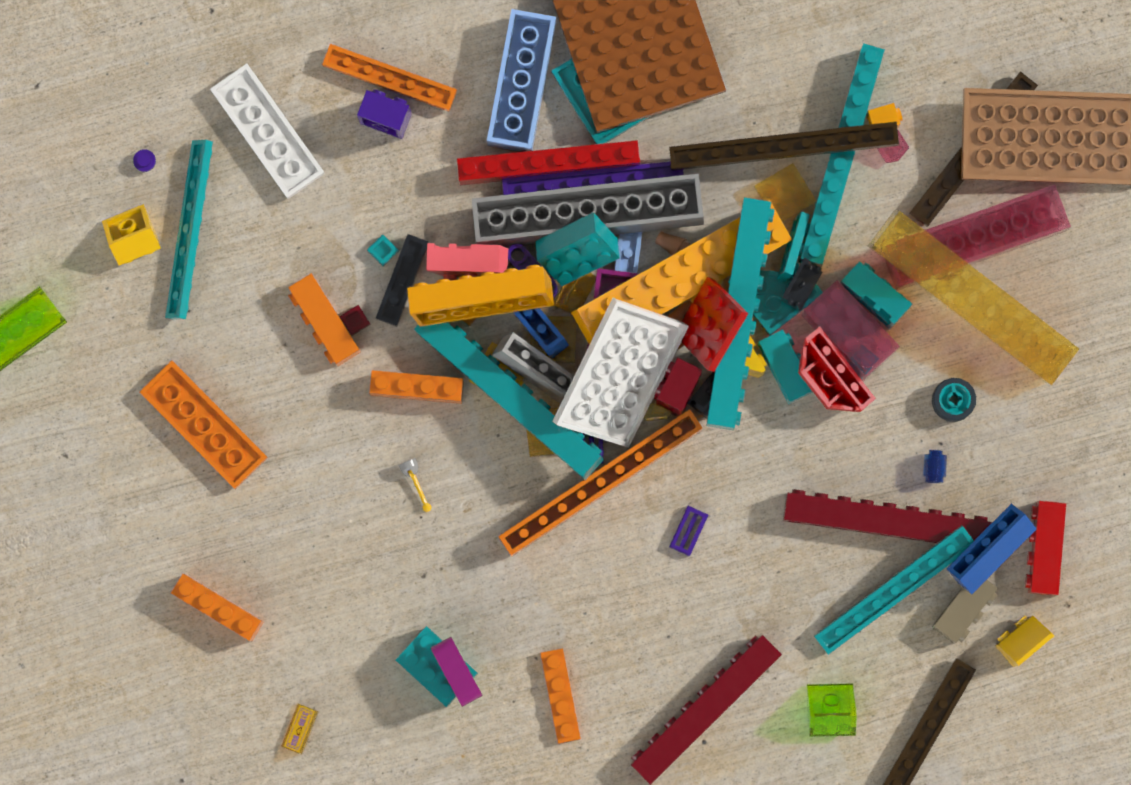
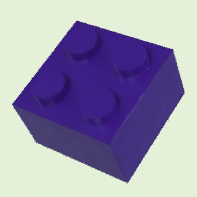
M373 89L372 92L366 90L357 113L360 124L403 139L412 116L407 101L398 97H394V100L385 97L386 94L376 89Z

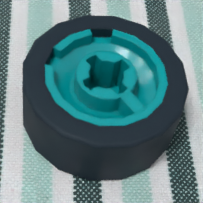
M949 378L935 388L932 394V406L940 418L948 422H958L964 420L973 412L977 396L969 382L961 378ZM951 396L958 398L957 404L954 405V403L949 401Z

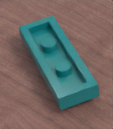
M802 211L793 220L789 234L792 240L786 245L777 279L784 282L791 276L794 277L798 270L797 258L803 252L805 245L802 243L803 237L809 231L810 223H808L810 214Z

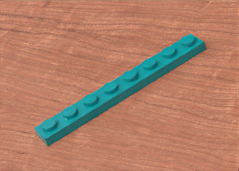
M206 139L192 140L165 315V318L186 319L189 309L188 303L192 289L193 270L199 243L198 237L202 222L203 204L206 197L205 191L209 177L210 158L212 156L213 141Z
M961 525L816 633L814 637L829 655L954 562L974 540Z

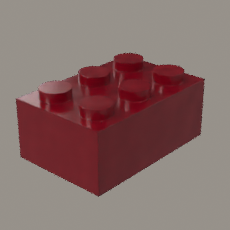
M677 358L675 363L671 361L665 372L664 379L666 382H660L654 395V399L657 400L656 407L676 417L682 415L701 377L702 369L680 358Z

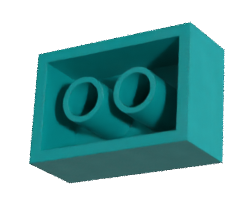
M594 212L536 241L537 261L561 286L620 258L618 238Z
M426 626L395 661L445 707H448L457 697L430 648L443 640ZM465 661L473 678H475L478 672Z

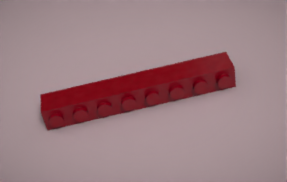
M755 635L746 644L748 649L743 654L739 651L730 660L732 665L727 670L722 668L713 676L716 681L710 687L705 684L697 692L700 697L694 703L689 700L680 709L683 713L677 719L673 716L664 725L666 730L661 735L656 733L648 741L650 746L644 752L640 749L631 757L634 761L631 766L650 785L782 655L764 635H761L759 638Z

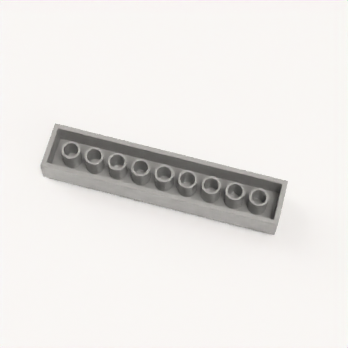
M699 174L472 199L476 244L509 247L515 244H536L537 240L593 212L614 235L704 225Z

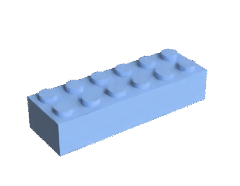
M511 9L487 136L488 146L519 152L533 151L556 27L555 16Z

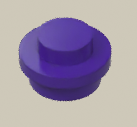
M142 149L134 155L133 164L137 170L148 172L155 167L156 157L150 150Z

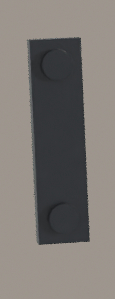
M407 234L376 315V320L395 327L398 326L408 300L407 288L413 287L429 241Z

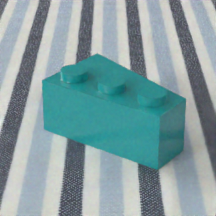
M859 261L843 278L840 285L890 330L909 310L912 303L892 288L887 280L874 273L875 270L866 262L863 264Z

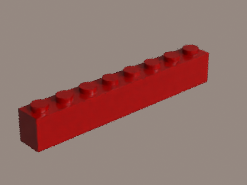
M638 140L457 158L460 186L501 182L502 179L640 165Z

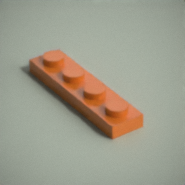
M563 648L541 652L558 744L581 739Z

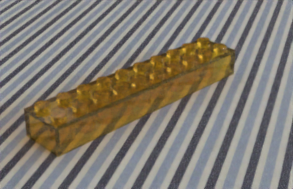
M899 210L893 211L867 246L1047 384L1053 385L1079 350L1077 346Z

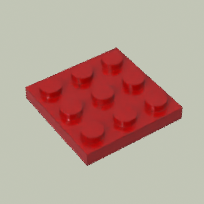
M707 277L682 320L689 327L681 342L707 370L715 372L748 313L715 279Z

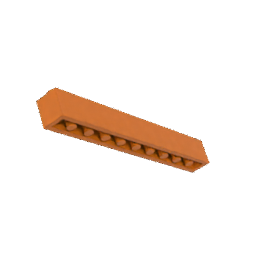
M689 409L590 475L586 480H582L498 536L511 557H513L701 432L703 427Z

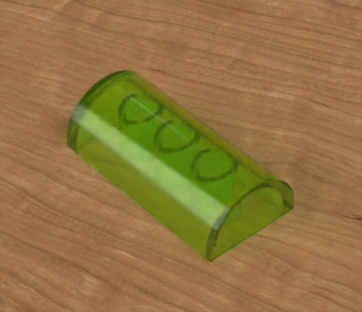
M41 286L35 288L0 314V371L67 323L63 314Z

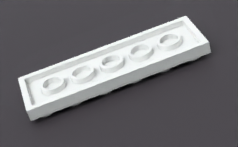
M245 64L210 89L287 199L325 174L248 64Z

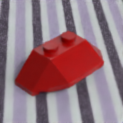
M818 327L803 339L798 373L826 409L861 412L876 399L821 327Z

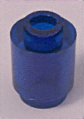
M929 450V454H924L923 477H925V482L944 483L947 470V455H943L941 450Z

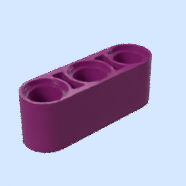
M452 637L430 647L462 707L483 696Z

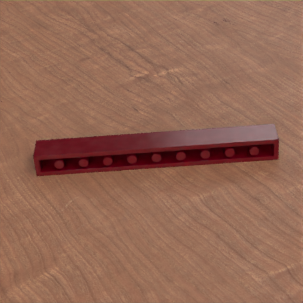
M792 489V493L788 492L786 494L783 514L784 522L936 544L961 525L975 541L992 523L988 521V517L974 516V519L965 518V514L951 512V516L942 515V511L936 509H929L928 513L920 512V508L915 506H906V509L896 508L897 504L883 502V506L874 505V501L860 499V503L851 502V497L846 496L830 499L828 494L815 493V496L805 495L806 491Z

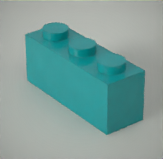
M782 329L758 342L757 345L788 405L813 393L798 373L801 355L800 353L795 354L792 348L795 344L789 333L785 334Z

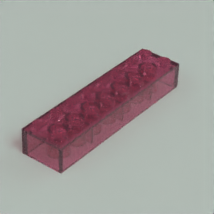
M1054 184L886 243L882 246L881 251L895 289L898 291L1066 232L1071 225Z

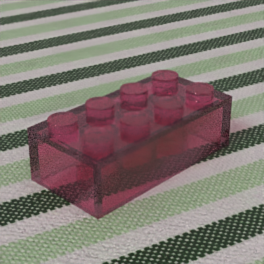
M838 280L804 309L801 315L814 330L818 327L822 328L863 382L897 352L900 347Z

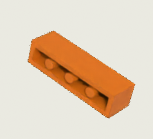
M312 273L288 287L291 291L288 297L295 307L299 305L303 310L300 316L307 326L309 324L313 326L315 332L312 335L318 345L323 343L327 351L324 354L330 364L335 362L339 367L361 353Z
M372 370L369 393L371 396L462 404L464 380L463 378Z
M186 574L181 575L171 594L249 641L254 640L264 623L259 618Z

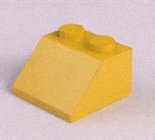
M144 204L102 221L108 245L119 266L161 249Z
M1024 615L1015 623L1016 628L1012 632L1006 630L997 638L999 643L995 645L1012 667L1020 666L1054 637L1052 632L1034 616L1027 618Z

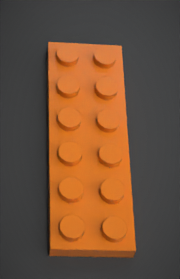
M173 360L140 391L149 403L235 490L268 458Z

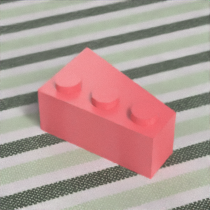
M427 243L426 270L442 276L443 279L453 281L461 276L478 277L485 272L504 273V270L508 268V248L501 245L471 244V246H457V244H449V247H439L435 243Z

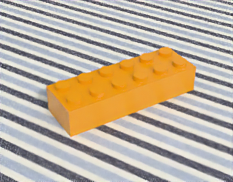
M530 265L523 270L510 268L504 270V273L497 274L485 272L478 277L461 276L459 280L453 281L441 279L434 284L428 285L427 283H416L414 287L407 288L410 315L420 327L554 306L551 278L544 267L539 265Z

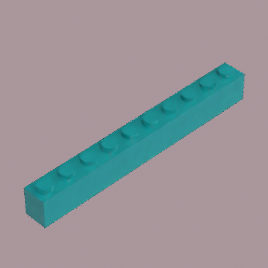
M863 43L838 128L864 124L885 49ZM855 151L830 153L799 263H802L803 259L806 258L810 260L812 265L822 267Z
M746 197L743 199L728 293L748 315L715 370L706 423L708 427L734 431L735 425H740L742 412H738V404L744 401L745 389H741L742 380H747L749 367L745 366L746 357H751L753 344L749 343V337L754 335L756 321H752L753 312H758L760 299L756 298L757 289L762 290L764 276L759 275L761 267L766 266L767 254L763 253L764 244L769 245L771 231H767L768 222H773L775 210L771 209L770 201Z
M447 322L421 327L417 325L414 328L419 336L584 480L604 460L599 455L602 451L595 444L591 443L588 445L584 442L583 438L585 436L581 432L556 425L553 422L555 415L549 411L551 407L541 398L537 401L532 396L534 392L527 385L523 384L520 386L515 382L517 377L511 371L500 369L498 367L500 362L491 354L488 357L481 352L484 348L475 340L469 342L465 338L467 334L459 326L456 325L453 328Z

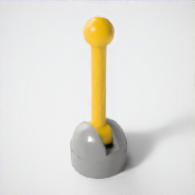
M416 458L400 464L399 467L405 476L412 478L423 503L422 509L425 512H429L431 505L427 503L415 476L419 467Z

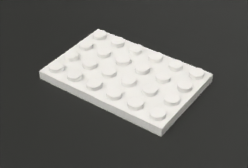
M612 298L553 422L558 426L629 448L689 326L684 322Z

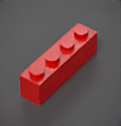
M1037 501L1035 506L1032 505L1031 519H1034L1036 530L1029 536V542H1032V551H1028L1027 565H1030V574H1026L1025 588H1028V593L1059 595L1067 503Z

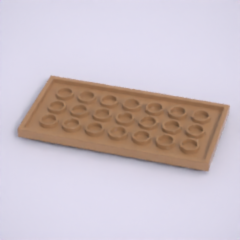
M964 88L961 180L1131 185V94Z

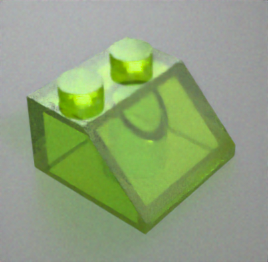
M853 683L807 684L809 737L856 736L857 714Z

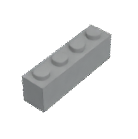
M514 332L503 336L492 354L560 404L574 378V375Z

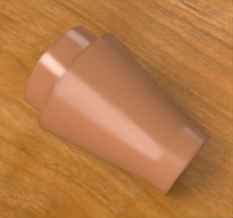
M662 231L655 240L656 244L660 245L671 255L691 245V243L687 242L686 238Z

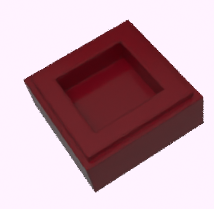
M359 305L339 316L351 336L371 325Z

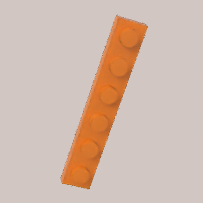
M333 44L329 45L322 63L326 68L450 112L457 93L455 88Z

